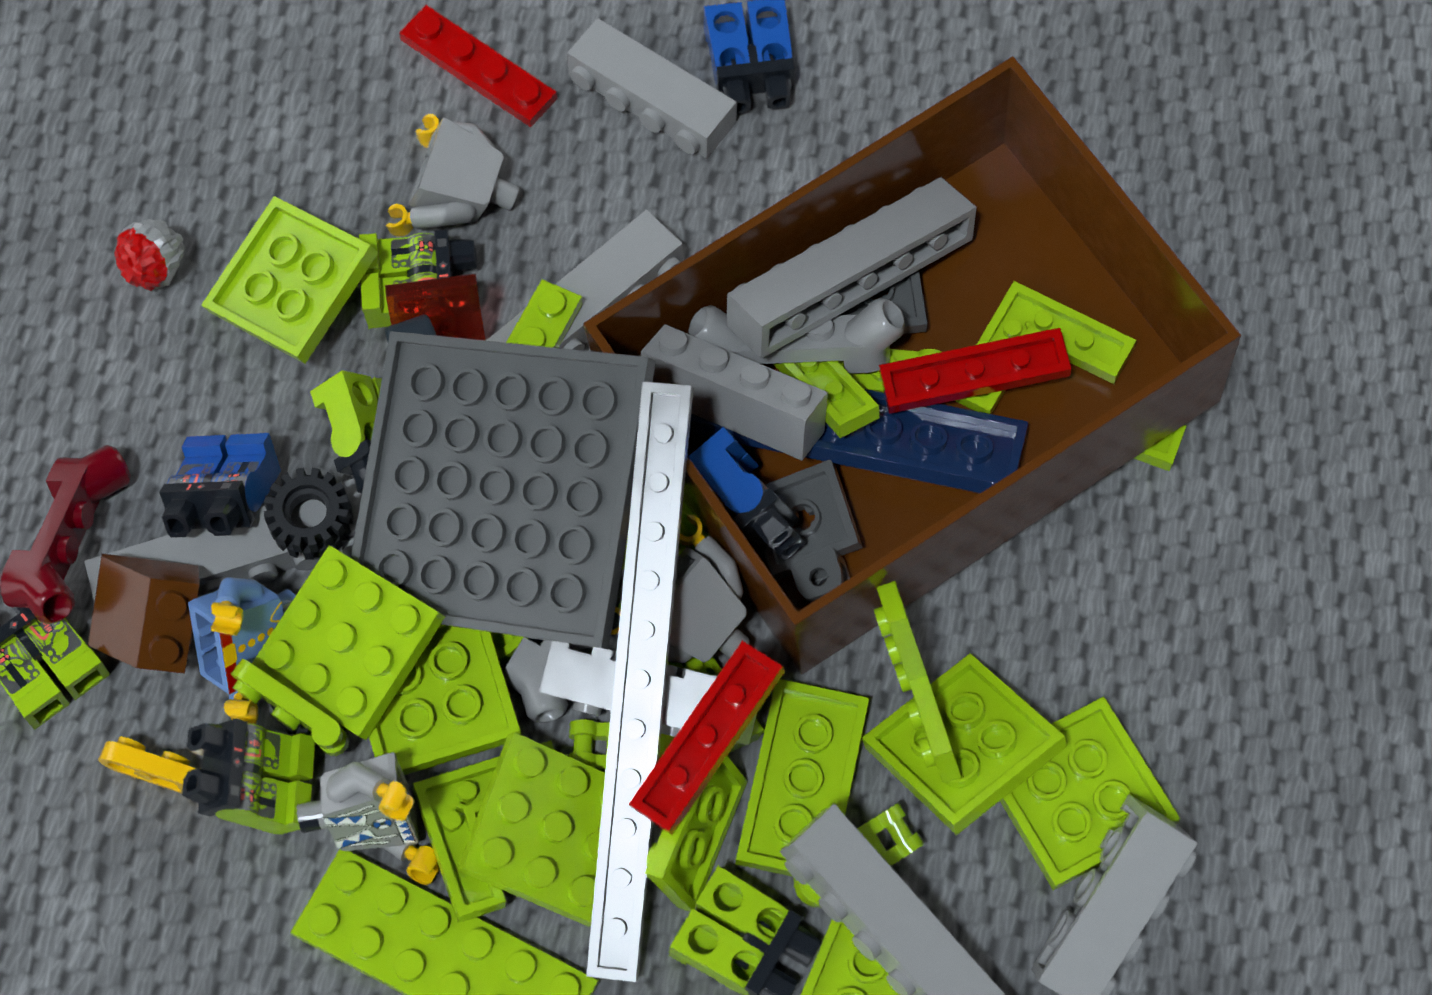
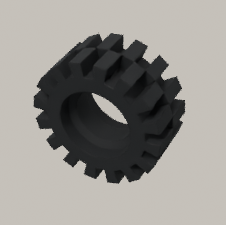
M304 468L296 469L298 477L291 479L287 472L281 476L283 482L281 487L275 482L269 488L272 497L265 496L264 505L267 511H263L272 538L273 540L275 539L277 546L282 551L287 548L289 555L298 558L301 552L305 560H314L313 552L319 551L322 556L328 545H333L337 550L343 545L341 537H349L351 533L349 524H353L354 516L345 488L340 481L336 482L334 475L327 472L325 477H323L321 470L318 468H312L311 475H306ZM315 499L326 506L327 511L324 520L314 527L301 528L291 521L294 507L303 501Z

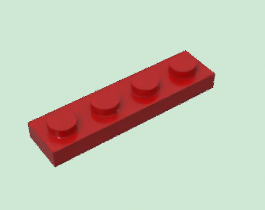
M425 5L399 32L402 42L530 128L557 100V91L428 5Z
M1061 328L879 365V374L889 414L1069 377L1072 370Z
M742 640L628 805L672 835L785 673L783 666Z

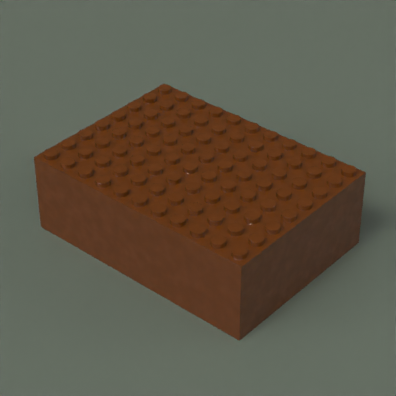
M1014 56L583 323L591 351L641 356L643 348L664 325L689 334L690 322L701 308L712 305L727 314V294L740 284L750 282L770 271L775 265L792 259L806 251L810 246L825 241L841 232L845 227L856 224L876 213L883 206L891 205L911 194L916 188L923 187L941 177L977 207L973 240L919 270L927 319L926 332L903 334L890 345V349L908 351L936 349L944 352L976 345L1013 281L1137 340L1135 348L1115 384L1070 363L1072 370L1069 377L1005 390L992 414L1028 421L1026 438L1018 469L982 493L835 464L863 548L842 555L846 562L850 579L813 603H810L801 595L793 575L777 581L773 578L763 549L738 526L733 519L736 514L724 504L688 457L710 438L689 434L683 501L691 512L700 519L707 533L735 560L743 592L801 675L878 625L873 609L881 607L882 603L876 587L895 581L905 608L1220 402L1241 334ZM887 290L880 291L870 298L876 300L884 295H888ZM771 363V364H762V365H764V366H766V367H769V368H771V369H774V370L780 372V371L773 365V363ZM956 401L939 403L943 405L972 410ZM741 444L759 465L751 474L755 475L764 485L824 462L806 457L803 460H799L782 452ZM801 510L798 512L800 521L793 527H800L802 530H806L811 526V522L814 521L815 514L809 515L806 510Z

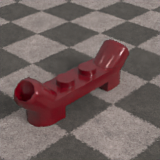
M105 445L83 458L60 457L54 462L46 478L47 486L54 499L31 550H12L1 575V596L7 606L30 608L35 617L44 624L57 623L72 613L76 603L74 594L64 582L71 564L75 563L78 557L79 546L86 530L93 524L94 513L100 500L124 488L130 482V471L122 455L115 447Z

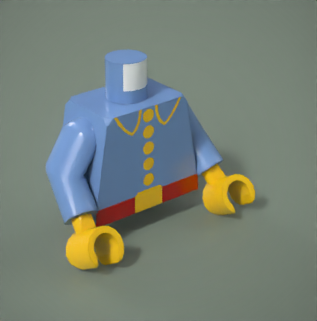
M227 577L220 583L218 591L188 602L200 675L229 694V699L224 703V710L231 719L236 718L247 721V724H257V704L252 703L233 689L237 680L231 676V673L242 658L250 663L253 662L296 595L291 590L287 589L279 594H275L253 579Z

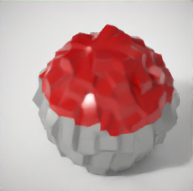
M148 219L129 224L118 235L117 246L114 252L116 265L121 271V276L129 284L136 287L141 286L149 291H152L154 288L160 289L170 286V281H172V277L180 266V260L183 258L185 249L182 243L183 238L181 234L169 228L167 222L160 219Z

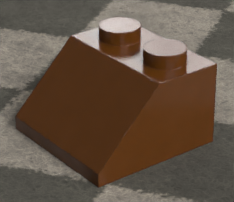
M102 553L88 646L135 668L185 674L192 633L188 602L198 597V566Z

